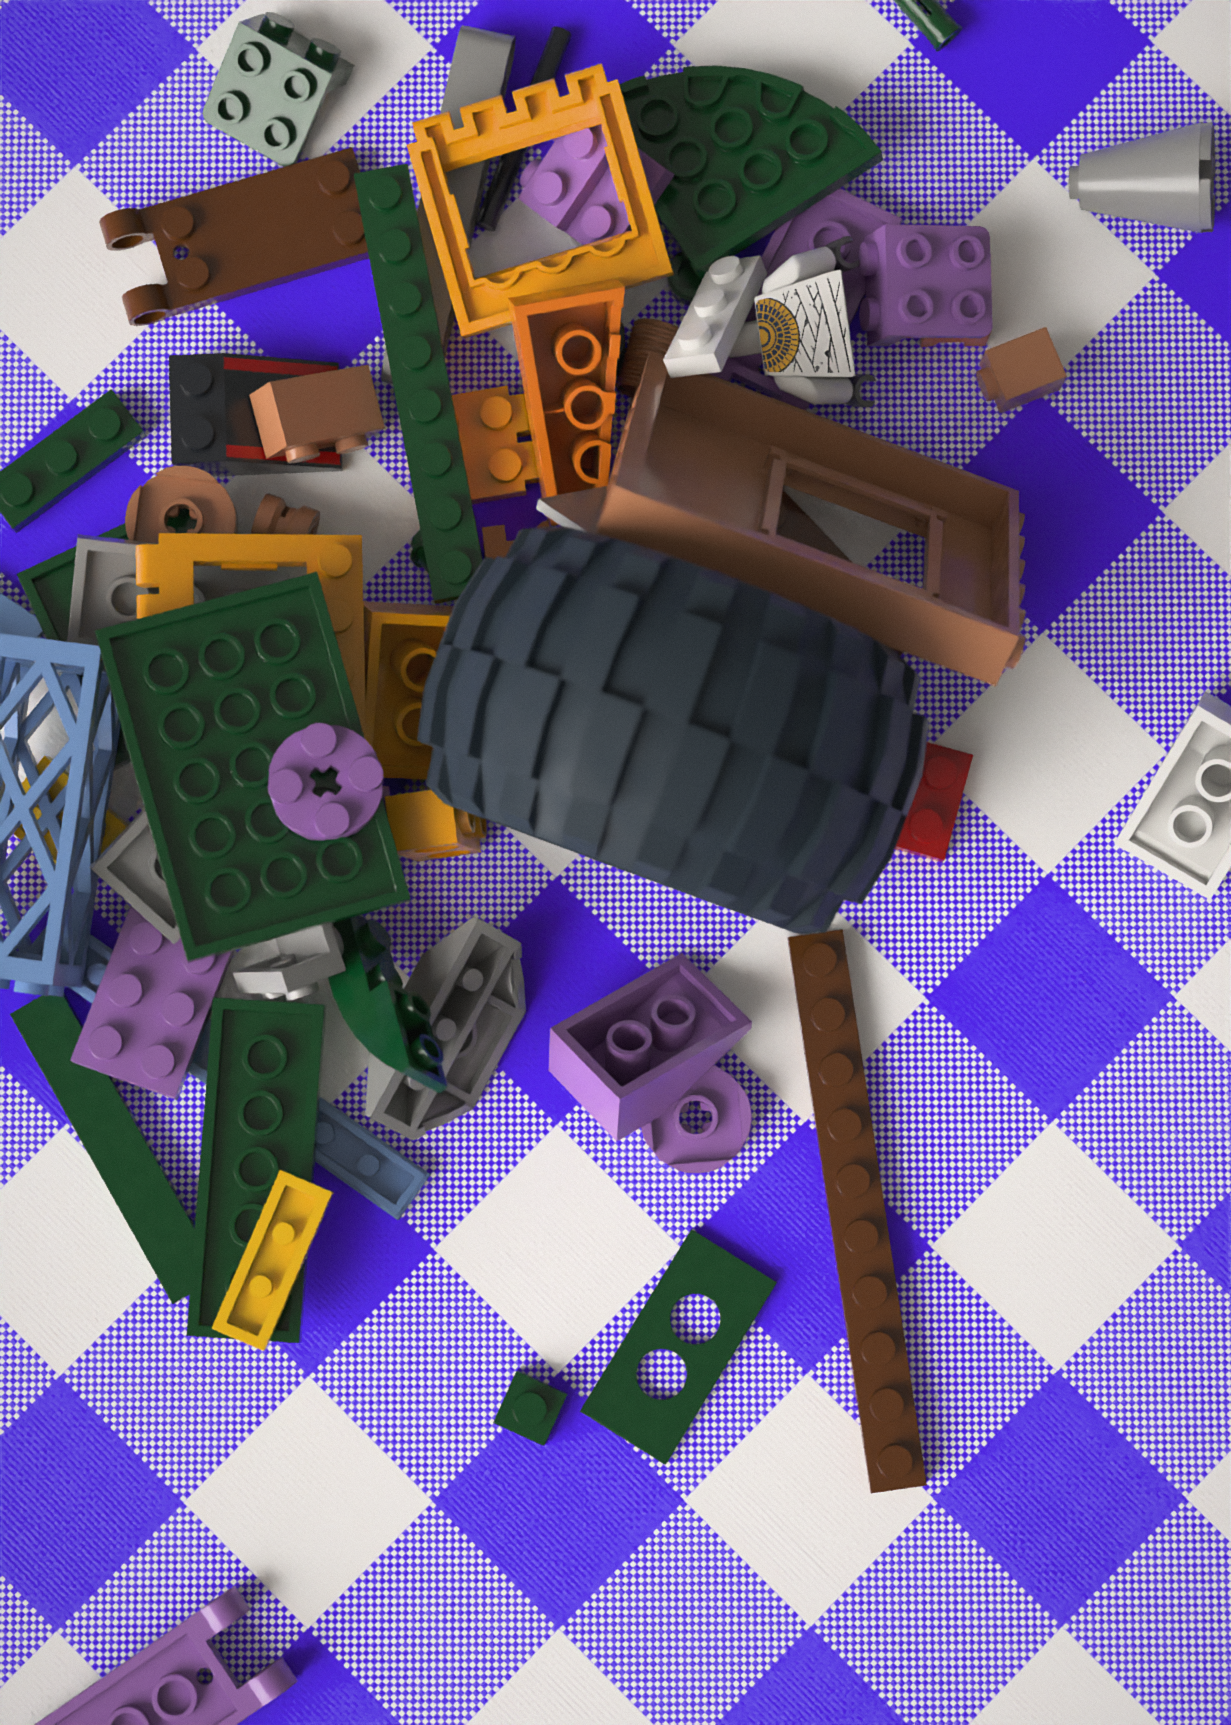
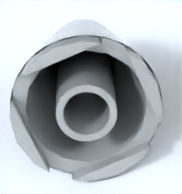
M1199 122L1081 154L1079 166L1069 167V198L1079 199L1080 209L1084 211L1197 233L1213 232L1215 221L1214 176H1216L1215 130L1213 122Z

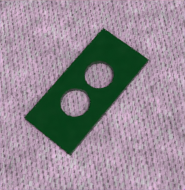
M691 1229L580 1409V1412L666 1465L777 1282ZM701 1294L707 1296L718 1307L720 1313L719 1328L715 1335L704 1343L691 1344L684 1342L677 1337L671 1327V1311L676 1302L686 1295ZM656 1349H667L676 1353L683 1360L687 1371L683 1388L676 1395L667 1399H656L647 1395L637 1381L636 1373L640 1360L647 1353Z

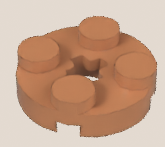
M172 466L155 473L157 476L149 479L143 487L140 485L133 492L127 505L125 526L129 540L158 543L159 533H176L173 527L167 526L169 517H178L180 509L185 508L189 509L190 518L197 521L195 529H190L187 533H238L237 510L227 490L208 472L195 467Z

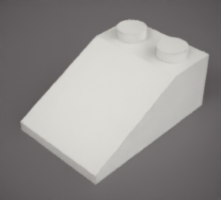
M1205 691L1114 844L1209 900L1231 867V706Z

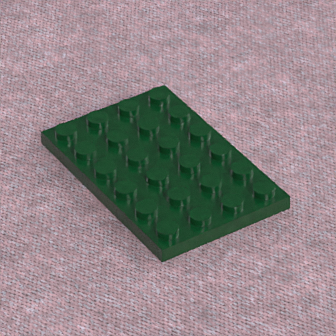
M317 572L95 630L188 963L410 901V894L382 798L373 818L357 833L337 839L311 840L296 834L279 819L268 792L269 767L272 758L280 745L295 732L306 729L309 725L315 723H325L327 725L348 728L365 739ZM331 768L325 773L318 770L314 771L310 776L316 783L312 792L319 797H322L327 791L332 792L334 795L338 794L342 788L336 782L339 773Z

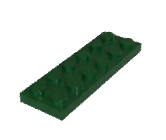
M213 997L186 1336L234 1339L211 1328L279 1171L284 1170L309 1182H314L327 1008L325 1004ZM308 1254L270 1341L302 1342Z

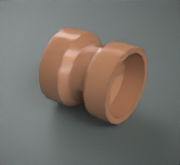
M267 493L258 507L251 534L316 535L320 522V511L305 505L298 509L290 508L287 506L284 498Z

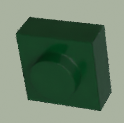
M517 1370L493 1423L544 1446L568 1393Z

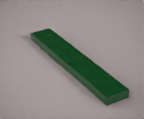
M64 993L63 997L42 995L10 1015L171 1303L175 1304L190 1295L195 1224L113 1078L70 1061L83 1025L66 994Z

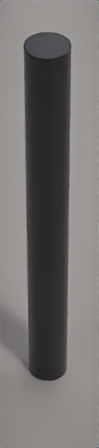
M557 26L552 27L530 85L556 78L572 37L569 31ZM528 147L501 156L475 221L478 227L491 232L496 230Z

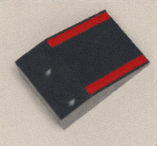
M229 353L169 355L172 465L202 469L213 477L343 471V454H337L335 446L319 449L320 456L298 463H288L286 455L266 459L249 396L270 381L339 370V363Z

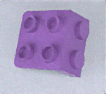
M885 224L864 237V242L860 245L858 260H860L858 269L860 275L865 276L866 297L862 299L860 305L859 319L862 330L867 331V346H889L906 337L982 338L990 334L993 328L990 234L986 228L982 226Z

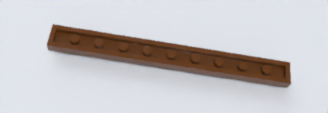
M843 929L791 936L787 938L869 1491L872 1494L927 1486Z

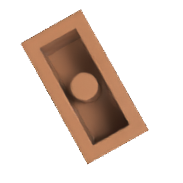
M369 365L270 381L249 395L266 459L286 455L288 463H298L320 456L319 449L335 446L337 454L358 451L369 446L367 438L385 429Z

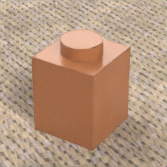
M1046 327L985 350L979 364L981 370L976 371L978 385L987 402L994 400L1000 414L1059 391L1067 378Z

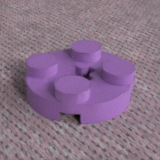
M325 723L309 725L306 729L289 736L280 745L272 758L269 767L268 792L276 815L290 830L304 838L325 840L355 834L369 823L380 805L383 787V768L372 746L363 737L348 728L327 725ZM329 768L337 771L339 774L337 775L336 782L342 787L340 792L334 795L332 792L327 791L322 797L316 796L312 792L316 785L315 781L310 777L312 773L316 770L325 773Z
M713 1065L661 1116L641 1127V1131L646 1144L661 1162L685 1173H706L721 1168L739 1153L750 1133L752 1122L751 1106L745 1090L734 1077ZM689 1102H700L701 1110L711 1111L712 1121L703 1124L702 1133L692 1134L689 1125L680 1124L679 1114L688 1112Z

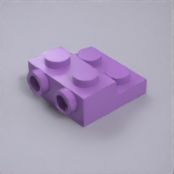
M602 124L551 139L554 143L543 160L535 159L524 169L520 178V184L524 188L518 199L554 227L566 232L580 244L585 245L632 230L628 222L624 202H619L604 147L608 145L605 134L602 131ZM638 148L655 205L675 174Z

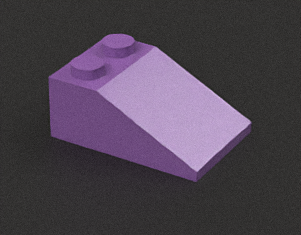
M681 953L551 1027L548 1071L618 1142L661 1116L751 1030L752 1021Z

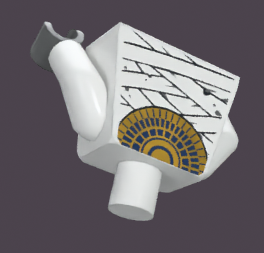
M845 236L830 242L825 247L792 255L764 280L762 295L754 297L757 320L744 322L729 354L730 358L762 353L765 375L774 376L775 383L780 390L811 404H847L852 407H872L875 401L863 400L859 389L864 381H876V378L869 374L855 373L842 273L854 269L860 264V260L848 263L841 256V246L853 242V238Z

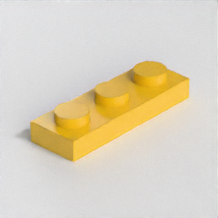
M284 1170L279 1171L211 1329L262 1351L267 1349L334 1194L333 1191Z

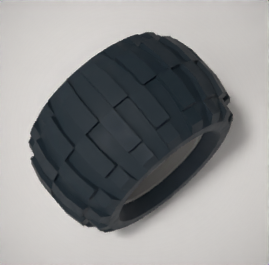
M547 526L520 530L505 558L497 557L496 560L490 557L484 558L456 601L424 686L417 740L433 748L426 785L443 803L683 893L803 935L827 932L844 900L862 904L891 860L922 777L929 720L925 716L913 712L920 676L897 652L878 640L801 604L693 563L599 534L573 528Z

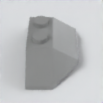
M473 916L422 954L404 989L408 992L415 991L430 1008L431 1018L429 1021L435 1042L443 1054V1062L441 1064L448 1088L438 1093L385 1065L369 1052L366 1116L414 1141L424 1136L426 1131L442 1126L475 1107L526 1013L524 976L520 962L522 947L519 941Z

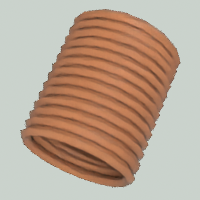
M639 318L633 322L634 326L631 328L632 332L630 333V338H628L627 348H625L626 353H624V358L622 359L623 363H621V368L619 369L620 373L618 378H616L617 383H615L618 391L632 398L649 352L665 357L679 327L650 318Z

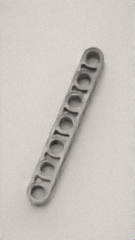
M466 25L461 26L440 114L450 111L455 129L464 127L460 107L498 95H502L503 99H505L515 53V36ZM491 158L445 172L451 194H454L457 200L470 248ZM420 197L417 214L444 357L446 358L455 311L423 200ZM385 349L381 381L393 384L387 350Z

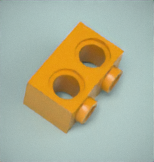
M432 790L385 796L387 818L398 855L420 862L481 853L480 839L487 837L486 819L443 803Z

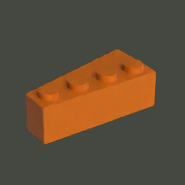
M617 278L508 298L542 498L608 486L612 446L610 443L616 401V370L621 342L620 323L625 295V286ZM547 517L551 526L559 525L558 523Z

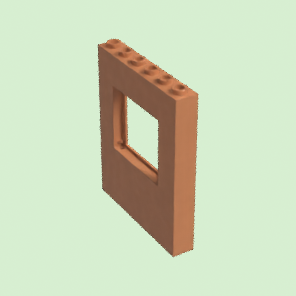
M649 352L630 402L595 534L657 551L748 583L829 616L878 640L886 646L994 686L997 685L1005 667L1011 669L1016 667L1026 642V636L1020 634L1026 610L1021 609L1020 604L1026 586L1019 583L1025 567V560L1019 558L1025 543V537L1019 535L1024 523L1025 514L1019 512L1018 490L710 374L670 378L663 361L664 357ZM783 485L924 537L923 588L777 535L776 530Z

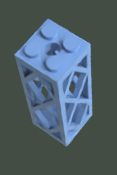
M0 633V730L4 727L5 734L3 740L0 733V907L11 931L5 940L0 931V988L9 989L10 981L15 980L14 992L63 997L65 987L82 988L98 883V875L91 870L90 866L101 855L106 828V812L109 808L121 725L101 651L97 645ZM44 678L48 692L27 716L30 693ZM69 689L78 707L77 718L66 694ZM54 707H56L69 741L40 775L28 740ZM20 762L31 786L27 793H25L18 776ZM70 764L68 783L52 801L48 790ZM37 804L42 813L38 820L33 812ZM64 810V812H63V818H62V822H61V820L58 818V816H59V815L62 813V811ZM22 824L26 835L6 859L8 840ZM48 829L58 851L56 865L44 839ZM33 851L48 887L25 916L21 918L7 881ZM49 910L47 926L32 943L29 934Z

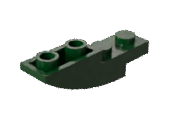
M360 915L333 922V926L338 930L342 938L344 950L341 956L346 970L328 977V982L345 1022L362 1045L385 1065L441 1093L448 1088L441 1064L443 1062V1054L435 1042L429 1021L431 1011L426 1001L415 991L408 992L402 988L403 982L395 969L391 955V938L388 932L376 920H367Z

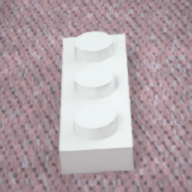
M727 256L715 261L710 266L663 359L670 378L722 371L754 303V297L757 296L767 275L761 256L746 258Z

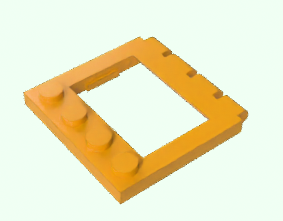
M602 63L566 74L565 78L570 94L560 97L555 78L512 91L517 109L514 112H507L503 96L498 95L460 107L464 127L455 129L450 111L412 122L417 142L408 144L407 148L461 336L464 339L511 325L512 319L508 301L510 297L616 278L627 290L674 275L618 79L610 82L607 81ZM602 124V131L605 134L608 145L604 147L619 202H624L628 222L632 230L475 278L468 249H470L456 197L454 194H451L445 172Z
M159 533L158 544H141L136 546V586L159 588V594H141L136 596L137 619L194 604L193 566H221V570L277 571L278 567H307V574L317 572L366 740L362 535Z

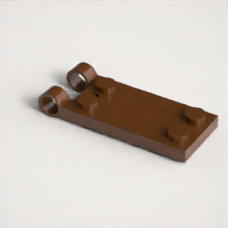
M353 147L146 208H124L104 215L99 220V225L106 248L110 251H122L155 240L168 282L163 285L147 284L138 286L122 295L121 298L129 324L131 326L154 324L168 317L369 259L354 173H360ZM180 247L189 250L188 257L183 260L174 257L175 251Z

